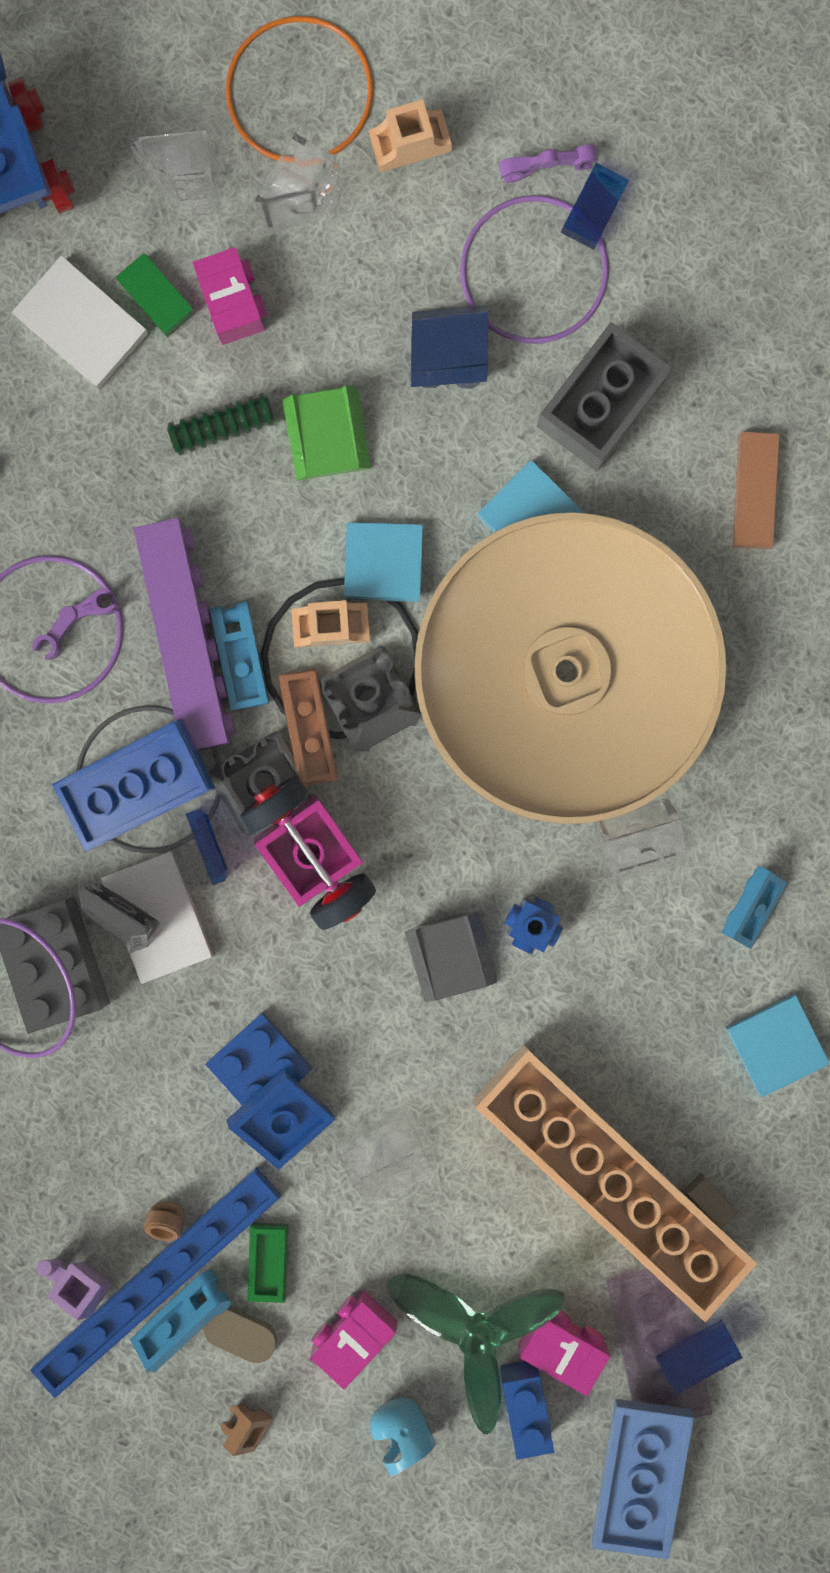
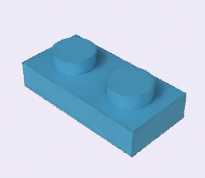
M758 866L754 874L747 880L744 892L736 907L727 916L726 925L721 933L751 949L784 891L787 882L771 871Z

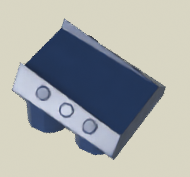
M488 305L412 312L411 387L436 388L439 385L456 384L462 389H473L480 382H487Z

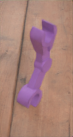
M592 144L579 146L573 151L557 152L555 149H549L531 158L530 156L504 159L499 162L501 178H504L505 183L522 180L534 173V170L552 168L556 165H574L577 171L592 168L591 162H598L596 146Z
M105 588L99 589L82 603L72 607H63L60 610V616L47 635H40L34 640L33 650L39 651L45 641H50L52 649L45 659L53 660L57 658L61 652L60 642L72 624L87 616L110 615L119 609V606L115 604L107 608H103L101 605L102 598L106 595L114 594V591Z

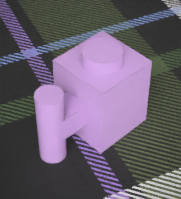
M48 1259L40 1261L36 1268L40 1276H47L56 1283L47 1297L76 1320L90 1317L113 1285V1283L84 1261L71 1263L67 1268L62 1259Z

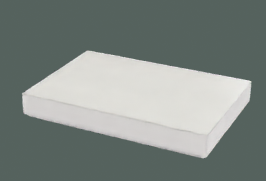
M63 256L58 258L12 311L15 317L99 390L149 334L142 325Z
M174 851L101 878L104 887L116 892L160 922L158 929L149 941L148 947L130 953V946L126 944L141 984L214 956Z

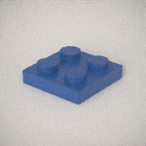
M263 1012L205 1064L241 1105H244L283 1069L298 1082L313 1069Z
M283 1069L226 1121L232 1132L279 1170L335 1121L331 1110Z

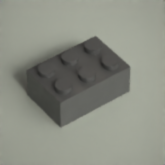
M610 322L542 411L537 427L597 472L665 383L673 368L614 323Z
M75 897L8 918L22 923L40 934L60 956L73 983L76 998V1018L99 1011L110 1004ZM0 924V952L27 1034L69 1021V992L62 972L53 957L42 944L28 933L14 926Z

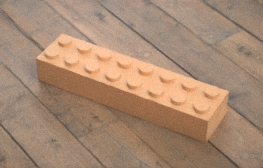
M524 1044L472 1100L475 1108L704 1322L713 1315L757 1265L744 1249Z

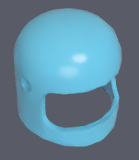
M399 1397L382 1404L371 1417L370 1432L374 1440L390 1438L391 1448L383 1458V1463L388 1474L391 1476L402 1472L420 1461L436 1445L420 1407L412 1399ZM402 1453L400 1460L393 1462L397 1455Z

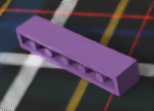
M179 518L134 527L175 721L183 720L197 751L232 744L231 735L236 734V726L232 713H226L222 698H227L228 694L224 676H217L214 661L220 660L217 642L215 638L209 639L206 624L212 623L210 608L207 601L201 602L198 587L204 586L201 568L199 564L193 565L190 550L196 549L191 527L185 528V525Z

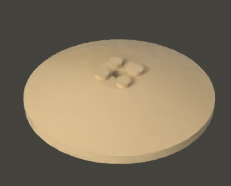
M553 513L525 519L494 532L466 552L445 575L427 606L418 634L414 665L417 698L424 724L435 747L453 772L473 791L506 811L534 820L562 824L591 823L627 814L651 802L673 786L689 770L705 748L720 714L726 681V652L716 611L707 592L686 563L668 546L633 525L613 518L585 513ZM562 661L573 663L577 669L576 678L571 682H563L556 675V667Z

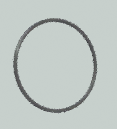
M137 706L125 709L109 717L87 739L79 755L76 771L82 769L85 755L95 737L111 722L125 715L142 711H157L174 715L173 709L161 706ZM211 748L217 767L221 764L220 756L216 748ZM216 791L214 803L205 820L194 832L178 842L155 848L136 847L125 844L115 838L109 842L123 849L139 853H160L178 848L191 841L204 830L214 816L221 796Z

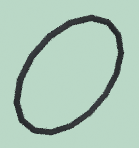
M345 578L314 582L287 598L268 624L261 651L263 674L266 688L280 712L284 715L283 701L271 681L268 651L274 628L292 603L316 589L344 585ZM386 601L397 609L412 636L415 658L418 639L417 629L401 603L398 601ZM415 666L408 688L412 696L416 689ZM329 730L330 738H348L344 731L334 732Z

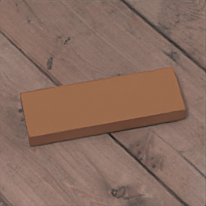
M741 432L739 434L732 545L734 548H773L780 434Z
M316 669L279 675L278 680L298 779L305 787L337 781L338 775Z

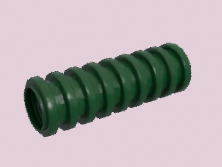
M261 392L258 394V398L253 399L252 396L247 397L248 401L243 403L240 399L236 400V405L234 406L227 403L224 409L220 410L219 407L213 408L214 412L208 413L207 410L203 411L200 417L193 414L191 415V420L188 421L185 418H181L178 424H174L173 421L169 422L167 430L175 452L181 456L184 455V450L189 449L190 452L196 450L195 447L199 445L203 449L207 447L206 443L212 442L215 445L218 444V439L223 438L224 441H227L229 436L233 434L236 438L240 437V432L242 431L249 434L252 428L256 427L257 430L263 429L262 425L267 423L269 427L273 426L275 419L267 395Z

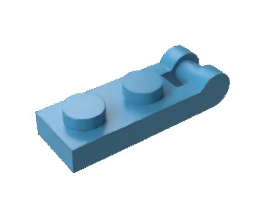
M248 600L237 602L236 607L223 609L222 606L210 608L231 711L234 712L270 704ZM239 621L241 631L228 634L227 624Z
M207 1270L199 1274L130 1339L146 1372H156L208 1322L230 1307L231 1301L226 1292L220 1291L218 1288L219 1279L213 1270ZM204 1294L207 1301L200 1305L198 1299Z

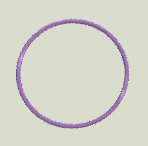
M531 195L505 201L491 209L477 222L464 245L460 275L466 300L470 307H474L476 305L471 297L466 278L468 251L482 225L491 216L506 207L522 202H547L561 206L579 217L593 233L599 245L603 263V277L599 294L587 314L571 328L552 336L528 338L510 334L488 320V328L507 339L537 344L564 338L582 327L591 318L604 296L609 266L603 240L596 227L586 215L562 200L547 196Z
M60 556L29 558L14 564L0 574L1 582L15 570L32 563L43 561L63 562L84 570L94 577L103 588L111 590L105 580L90 567L76 560ZM108 595L112 604L119 606L115 595ZM120 607L115 612L117 640L112 657L103 672L87 687L70 695L44 698L23 693L10 686L1 677L0 685L18 697L39 703L65 702L91 691L108 675L119 655L123 637V621Z
M0 918V924L19 928L44 946L60 968L70 998L68 1027L63 1037L53 1047L41 1052H24L0 1042V1049L25 1058H40L50 1055L65 1044L74 1027L76 998L73 983L60 956L40 934L22 923L7 918Z

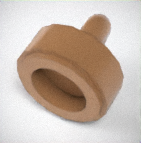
M162 1201L154 1204L147 1214L144 1231L147 1235L157 1240H177L181 1237L184 1225V1209L178 1203L171 1201Z

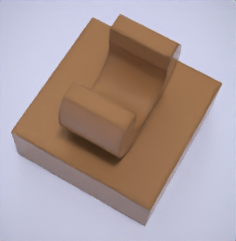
M232 1405L230 1410L237 1416L238 1421L236 1424L231 1421L222 1422L221 1430L225 1435L229 1436L223 1447L232 1456L254 1452L273 1418L262 1409L250 1411L246 1405Z

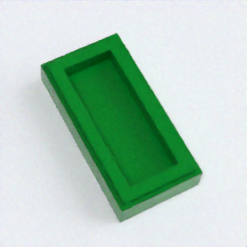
M145 253L141 254L116 276L121 286L167 338L195 314L193 308Z
M253 1222L250 1225L248 1302L285 1303L289 1224Z

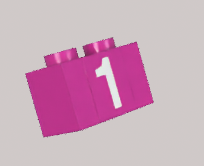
M236 247L192 262L222 345L265 331L261 318L268 315L261 295L253 296L248 283L255 281L248 258L240 260Z
M365 1290L356 1298L350 1295L337 1311V1314L340 1316L331 1326L324 1323L311 1339L314 1344L310 1359L343 1390L396 1334L397 1320Z
M540 1305L518 1343L520 1358L588 1397L610 1358L607 1344L604 1342L605 1337L590 1326H585L584 1329H581L571 1323V1317L556 1307L548 1310Z

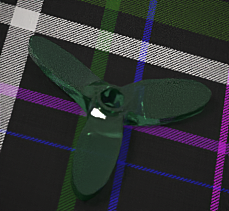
M398 1274L392 1277L388 1283V1291L392 1300L407 1316L431 1334L457 1344L464 1353V1384L470 1413L476 1426L483 1434L491 1433L498 1422L501 1407V1383L496 1347L527 1335L553 1319L562 1308L565 1294L557 1289L535 1290L516 1296L484 1314L475 1313L455 1294L415 1275Z

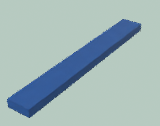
M258 1167L254 1168L181 1233L180 1238L172 1241L99 1306L90 1317L81 1322L36 1362L30 1371L48 1392L56 1398L279 1200L282 1194Z

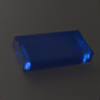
M595 163L561 233L595 250L627 187L629 179Z
M200 806L189 810L185 815L212 885L226 881L230 873L205 807Z
M722 1319L655 1356L676 1395L743 1358Z

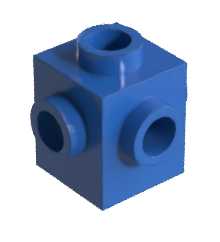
M536 896L532 902L523 898L520 905L514 903L504 923L509 926L507 930L508 935L514 938L512 945L529 954H533L535 949L544 953L548 945L554 947L563 929V926L558 924L561 918L556 913H553L555 905ZM532 920H539L542 923V929L537 934H532L528 931V924Z

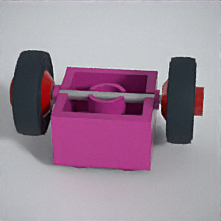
M292 777L277 786L272 783L254 796L256 800L242 812L240 817L252 833L272 824L254 837V845L298 907L323 890H326L327 893L310 910L311 918L321 930H326L357 916L375 895L376 889L369 877L364 873L355 875L341 883L338 882L339 879L363 862L317 795H314L293 810L307 796L308 792L297 777Z

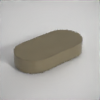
M232 1306L220 1315L215 1316L203 1327L204 1335L212 1345L251 1363H262L268 1360L273 1355L277 1343L276 1332L271 1325Z

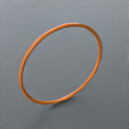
M310 16L280 18L254 31L236 51L226 79L227 107L240 135L261 154L280 162L292 164L318 162L342 151L362 130L369 116L373 101L372 73L359 45L338 26ZM293 22L313 23L327 27L348 41L363 63L368 85L367 102L363 116L351 135L334 149L306 158L281 156L258 145L240 125L233 108L231 96L233 73L240 56L248 45L265 31Z

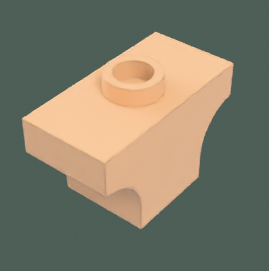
M423 99L386 110V119L383 123L369 130V138L380 173L452 152V143L442 109H426Z
M346 600L308 603L306 607L291 609L295 648L371 642L367 603H349Z

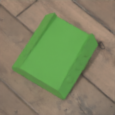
M345 385L342 388L299 395L292 394L283 399L297 481L371 469L358 388Z

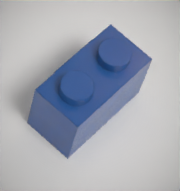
M526 1361L500 1366L502 1387L516 1459L555 1453L539 1369Z

